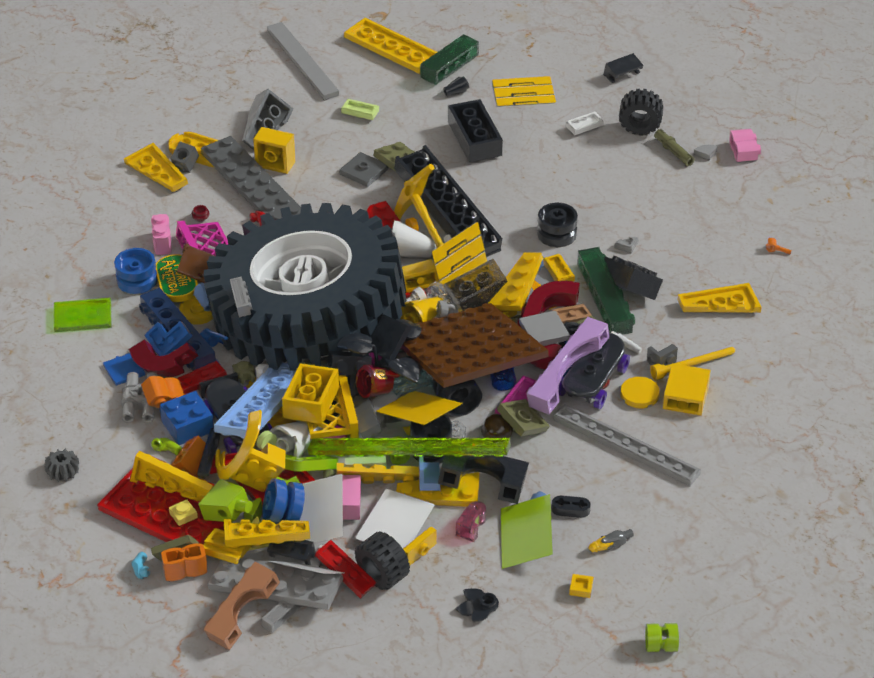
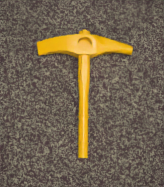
M429 164L411 179L404 182V187L399 195L394 212L401 219L405 211L414 204L436 248L444 243L420 197L428 176L435 169L432 164Z

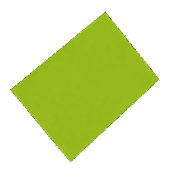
M550 494L501 508L502 569L553 555Z

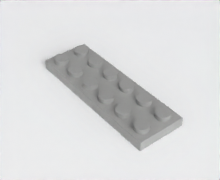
M240 558L238 564L221 560L208 583L209 590L231 593L234 585L238 584L244 576L246 569L251 567L254 562H257L274 571L280 581L279 585L266 600L284 601L295 605L329 610L343 581V576L340 573L323 574L273 562Z

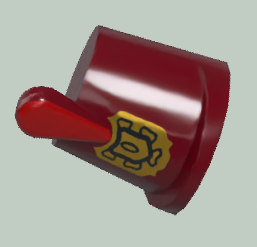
M364 365L356 375L357 391L363 398L389 394L394 385L393 377L399 378L400 375L387 368H373L370 365Z

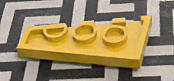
M154 142L123 158L125 164L172 192L188 184L187 178Z
M524 252L487 303H492L500 311H522V307L526 303L543 260L542 253Z
M138 451L135 456L131 482L143 481L146 482L145 484L148 487L160 486L166 492L173 493L177 491L183 497L200 502L213 488V485L205 480L177 469L169 463L160 461L150 454Z
M337 463V475H361L363 484H373L374 481H383L386 484L399 480L409 482L419 480V466L393 465L390 469H386V466L376 464L366 468L362 464L344 467V463Z

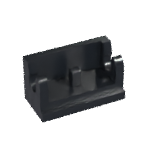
M632 53L606 63L603 75L611 83H614L616 81L613 77L618 78V76L634 71L636 74L640 73L639 69L643 68V64Z
M308 540L284 541L280 544L269 543L267 548L270 557L275 558V554L302 560L306 565L310 566V559L314 558L316 554L314 542Z

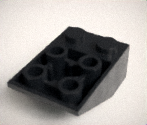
M614 255L612 258L604 257L616 286L653 300L656 299L663 279L657 277V272Z

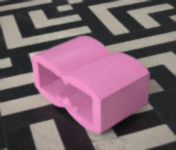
M752 129L730 130L729 143L736 161L758 160V155L761 154V146L757 144V137Z
M167 214L153 215L151 226L154 252L156 255L170 254L172 243L169 217Z

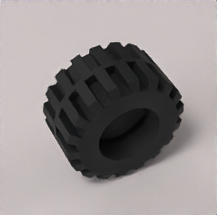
M639 88L636 91H629V94L626 93L621 100L619 111L621 126L623 128L626 127V131H631L634 135L637 133L643 136V134L649 135L650 132H655L662 122L664 108L662 99H659L658 94L654 95L653 91L650 90L649 92L644 88L643 90ZM637 110H642V111H645V112H647V113H646V114H640V113H637V112H635V111H637Z
M379 531L374 533L355 548L354 554L357 564L376 582L375 587L381 590L390 589L410 572V564L405 551L392 536L385 532Z

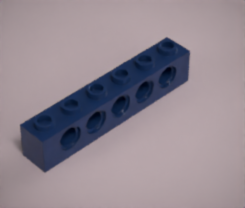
M160 287L140 295V311L142 314H146L151 325L159 322L168 333L181 321L193 335L186 343L197 351L198 357L186 364L189 369L191 368L194 371L216 361L215 351Z

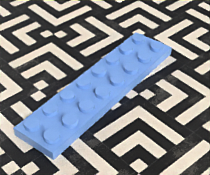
M283 362L278 370L268 368L214 424V432L222 433L224 436H240L244 439L248 425V414L258 410L262 411L261 430L282 407V398L296 370L290 371L288 363Z

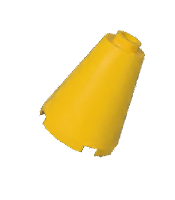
M433 297L405 302L406 306L401 307L402 316L400 319L409 320L413 323L430 321L437 315V302L443 299Z

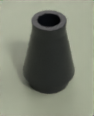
M464 76L457 77L444 87L443 91L447 97L463 93L469 89V83Z

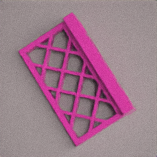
M177 221L176 238L182 250L185 243H188L192 247L216 256L215 250L208 248L209 245L216 248L219 244L213 241L214 239L228 245L227 238L219 222L186 225L185 221ZM208 229H216V232L214 233ZM190 231H197V232H199V233H198V234H194V233H192V232H190ZM204 234L210 236V238L207 239L205 237H202V235ZM197 241H200V242L205 243V244H204V245H200V244H198V243H196V242H197Z

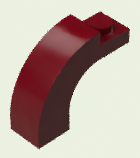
M145 339L128 349L133 360L148 373L153 372L163 378L176 377L185 372L183 366L198 357L197 351L188 343L164 356H157L151 344Z

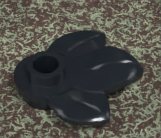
M468 588L463 590L467 601L457 606L456 610L463 616H471L473 622H479L488 618L490 613L498 609L499 601L493 593H484L481 589Z

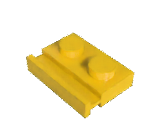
M217 528L206 538L203 545L206 555L234 564H238V560L242 559L252 546L245 545L239 548L225 547L224 531Z

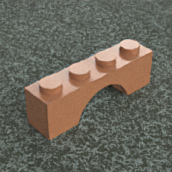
M254 562L251 567L247 568L244 576L238 584L234 585L227 599L219 605L215 615L207 621L204 631L208 638L230 650L242 634L237 624L240 610L252 600L268 599L280 583L276 573L257 562Z

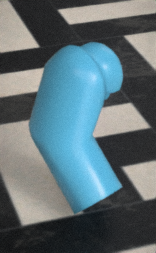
M139 552L132 561L133 570L139 579H144V577L150 575V571H147L149 567L143 566L148 558L144 552Z

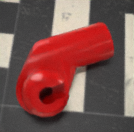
M261 211L250 213V221H257L262 226L260 216L265 213Z

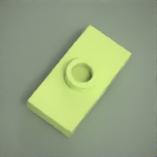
M347 99L341 108V113L369 120H374L379 112L378 105Z

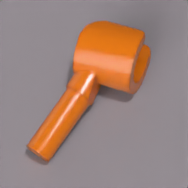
M768 238V244H766L768 252H775L777 250L791 254L792 250L777 245L775 238Z

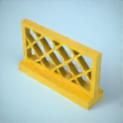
M340 375L339 389L334 398V401L337 403L335 405L331 404L324 421L327 419L332 422L329 425L324 423V421L322 424L307 422L310 439L348 434L351 440L359 439L358 420L348 380L345 375ZM334 412H336V413H339V414H341V415H339L338 417H335V416H333L332 414H333ZM339 424L345 428H335V426ZM316 427L323 428L320 431H313Z

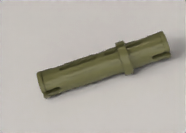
M658 129L655 132L654 137L662 143L663 147L670 150L687 167L694 163L695 158L681 147L674 137L666 134L663 129Z

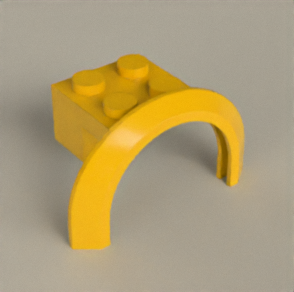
M258 410L248 414L247 431L243 443L236 456L228 465L225 466V452L221 453L220 449L216 451V470L220 479L227 480L231 478L264 492L272 478L276 479L285 469L286 451L270 443H267L261 451L253 448L261 426L262 411Z

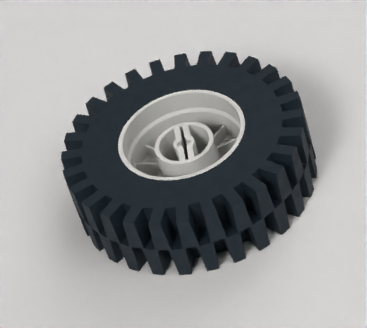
M309 203L301 204V212L298 215H292L290 207L280 209L281 219L274 220L269 212L260 216L262 224L260 227L248 221L242 225L244 235L232 231L227 235L228 245L219 243L216 246V256L209 257L207 261L208 269L204 270V286L216 332L228 337V340L222 339L224 347L228 351L233 349L235 356L241 360L248 356L250 364L258 366L266 359L269 368L274 370L279 369L284 359L287 360L290 371L297 370L302 359H309L311 365L322 366L321 356L329 355V351L342 352L345 349L337 347L341 338L352 333H362L371 337L382 315H387L395 320L400 319L402 316L401 307H405V302L407 301L405 295L407 291L396 237L392 234L391 228L388 225L383 226L382 220L377 216L369 219L366 210L359 209L352 214L351 206L343 204L335 214L331 203H322L318 213H313ZM242 277V280L246 282L252 305L251 315L239 317L230 279Z

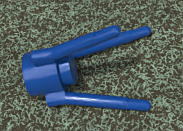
M208 328L200 333L211 347L216 346L218 342L223 344L222 339L228 340L227 336L211 331Z

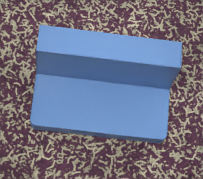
M419 449L420 491H440V484H438L440 475L439 462L424 463L423 449Z

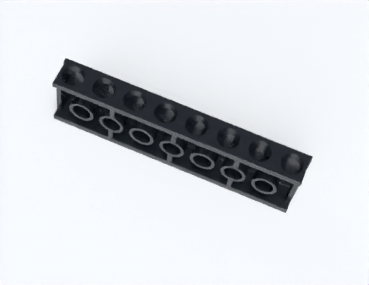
M426 145L421 150L404 157H395L394 170L404 182L411 179L429 164L434 166L435 169L428 176L420 197L427 211L444 232L450 235L451 239L478 222L486 257L501 251L503 238Z

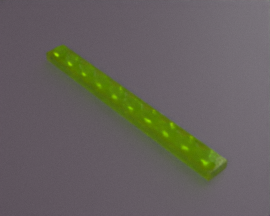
M510 438L312 439L308 446V454L318 457L325 455H336L338 457L345 455H355L357 457L364 455H375L377 457L384 455H394L396 457L404 455H414L416 457L424 455H434L436 457L444 455H454L455 457L474 455L475 457L494 455L495 457H501L508 454L511 441Z

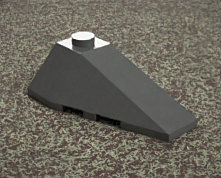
M269 89L256 95L250 108L242 141L254 150L253 139L260 128L280 129L288 122L293 108Z

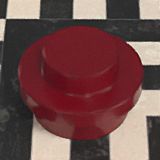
M204 205L195 206L191 213L192 218L197 221H204L210 216L209 210Z

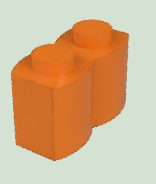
M150 376L141 384L148 405L160 408L162 403L184 395L177 378Z
M190 544L183 548H170L161 552L166 581H177L186 576H201L208 572L203 544Z

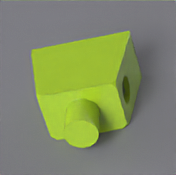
M220 479L198 504L204 520L224 521V519H231V522L235 521L242 512H251L253 506L252 502L248 500L243 487Z

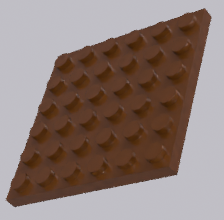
M485 303L476 308H467L465 311L450 313L446 317L432 318L430 321L423 323L418 322L417 324L422 328L420 336L415 339L406 338L401 347L409 357L418 361L422 368L443 388L548 357L547 348L492 303Z

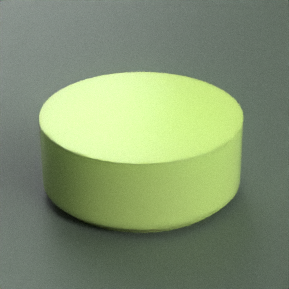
M270 431L262 432L257 439V447L262 450L267 443L275 446L277 441L276 435Z

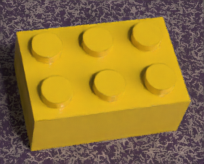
M300 363L282 398L283 418L322 424L339 389L338 369Z

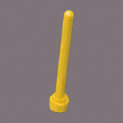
M728 347L674 364L694 366L735 353V348ZM663 364L652 365L650 367L652 378L654 380L663 379L670 372L672 364L666 366Z

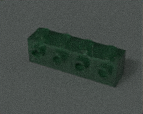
M461 35L420 64V78L437 85L479 55V41L467 35Z

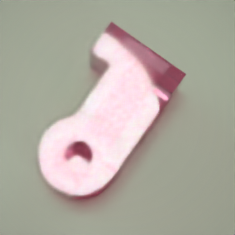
M474 501L465 509L456 521V536L471 542L476 541L478 538V527L486 521V505L483 502Z

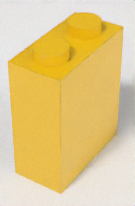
M672 363L664 393L663 409L702 416L711 370Z

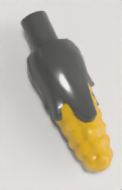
M632 529L626 531L615 530L593 541L588 548L591 552H598L620 547L626 543V539L633 537L634 533Z

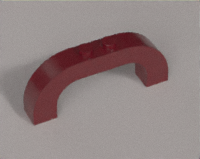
M553 281L539 286L529 296L526 307H522L521 318L544 313L552 307L577 305L580 283ZM545 345L544 347L548 349V357L529 363L546 370L550 361H553L558 355L562 345Z

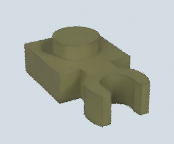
M240 361L232 365L233 373L237 372L241 384H244L245 380L255 382V370L250 361Z

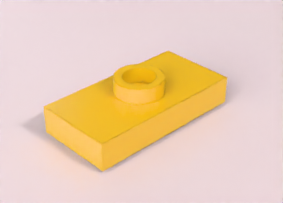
M560 254L543 258V264L554 281H575V275Z
M429 527L403 548L410 565L421 556H425L437 544L436 529Z

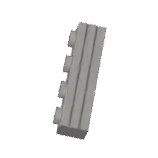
M242 277L230 279L239 317L251 315L252 305L246 282L242 280Z
M280 601L262 617V627L273 633L302 606Z

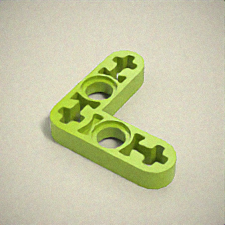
M286 454L285 469L292 471L337 469L339 458L334 456L299 458Z

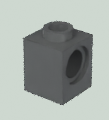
M179 142L170 159L179 171L190 173L199 154L195 146Z

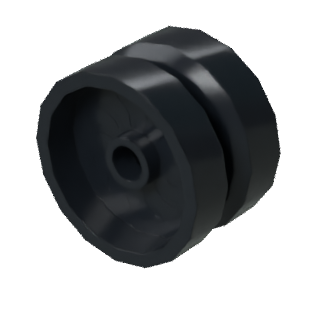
M555 202L544 205L538 212V239L550 247H565L572 244L577 236V211L566 203Z

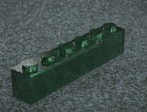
M599 247L578 250L577 265L604 323L608 324L609 333L612 331L622 335L632 333L633 325H635V316L633 313H630L629 304L624 300L622 289H619L613 280L604 260L606 255L602 254Z

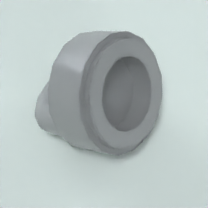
M446 300L437 302L436 312L438 318L446 317L455 311V306L447 304Z

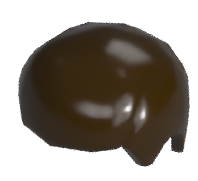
M492 414L485 419L481 433L484 439L489 437L496 443L509 439L514 428L501 414Z

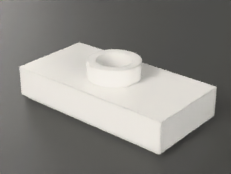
M595 111L566 121V127L574 135L604 125V120Z

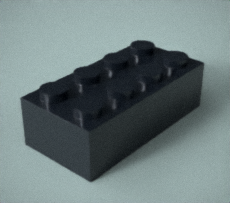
M481 99L448 105V123L469 162L502 156L503 139Z

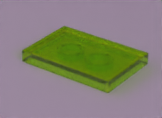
M111 298L54 302V332L112 328Z

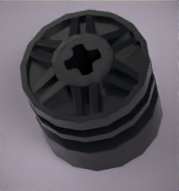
M434 378L432 380V388L437 397L463 403L447 412L450 416L460 417L474 411L482 401L483 393L474 379L445 388Z
M445 414L425 425L411 422V453L418 462L419 449H423L424 463H443L450 442L452 443V422Z

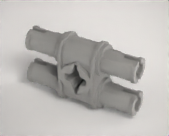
M130 372L127 374L126 385L122 390V420L124 422H132L135 410H143L142 420L147 423L153 422L156 407L148 405L141 384H138V374ZM151 372L147 374V378L150 376L158 375L156 373Z

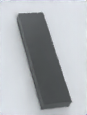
M360 394L353 397L358 428L363 439L381 431L370 397L363 398Z

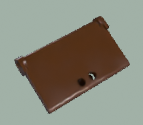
M185 243L176 272L205 283L204 270L208 269L207 261L210 256L215 255Z

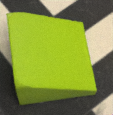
M260 497L252 502L251 512H244V520H250V523H252L257 516L260 519L262 515V499Z

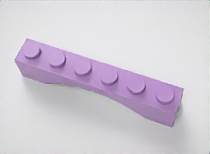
M587 317L578 326L577 331L573 336L569 337L568 342L559 350L555 359L550 361L547 369L543 374L539 375L536 383L528 389L529 407L547 414L553 411L560 402L558 391L564 373L580 358L602 348L609 339L607 323Z

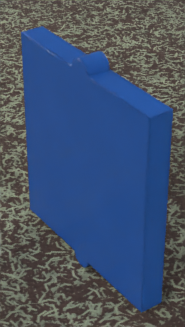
M130 353L120 357L116 356L114 359L103 362L104 368L116 386L126 383L127 374L130 372L137 373L139 378L146 376L143 368L133 360Z

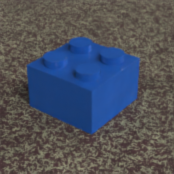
M196 391L160 404L161 421L178 445L185 444L196 436L203 437L208 435L210 429L214 427L213 415Z

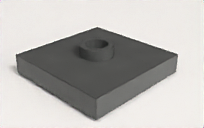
M359 152L339 169V174L368 187L384 174L389 167L380 160Z

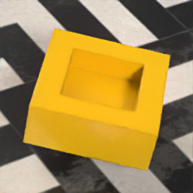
M572 574L569 595L591 598L594 577Z

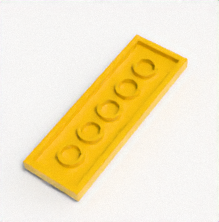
M367 18L362 19L344 32V38L418 74H421L441 59V53Z

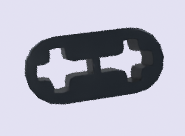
M560 495L552 499L551 510L558 516L584 518L590 514L591 503L584 497Z

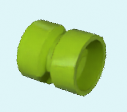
M658 623L646 624V651L659 652L661 649H664L665 652H678V624L665 623L663 627Z

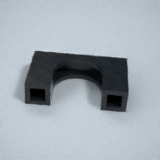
M450 442L441 466L438 484L458 489L461 478L465 474L471 472L485 473L495 477L501 484L498 500L518 504L529 462Z

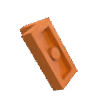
M199 436L188 440L171 465L181 470L184 469L186 472L198 477L197 472L206 443Z

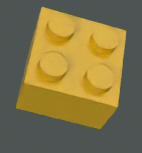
M265 127L260 128L253 139L255 161L263 169L288 174L296 162L294 134Z

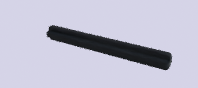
M214 427L210 429L197 475L201 476V479H206V476L210 475L221 433L214 432Z

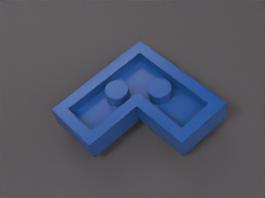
M179 321L168 333L163 325L157 322L144 336L157 355L164 356L181 347L193 335L186 325Z

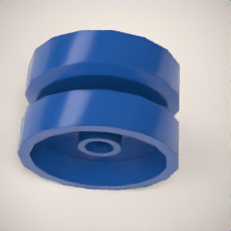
M131 248L120 252L116 256L114 261L116 281L122 291L129 294H140L151 290L156 285L158 280L154 255L149 250Z
M272 478L266 488L263 499V520H271L275 524L282 520L300 521L305 500L303 484L289 482L287 485L285 480Z

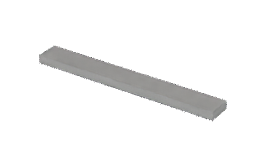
M282 22L267 26L269 34L324 100L339 96L337 87Z
M566 404L554 414V421L688 486H691L701 474V469Z

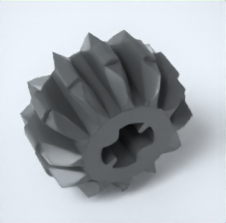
M66 448L63 451L57 449L56 452H50V455L45 457V472H47L51 480L56 479L59 482L61 479H64L67 482L68 478H74L75 474L79 473V458H77L73 451H67Z

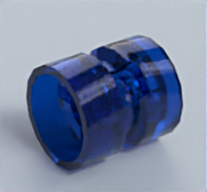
M514 367L490 374L492 386L498 391L510 390L517 383Z

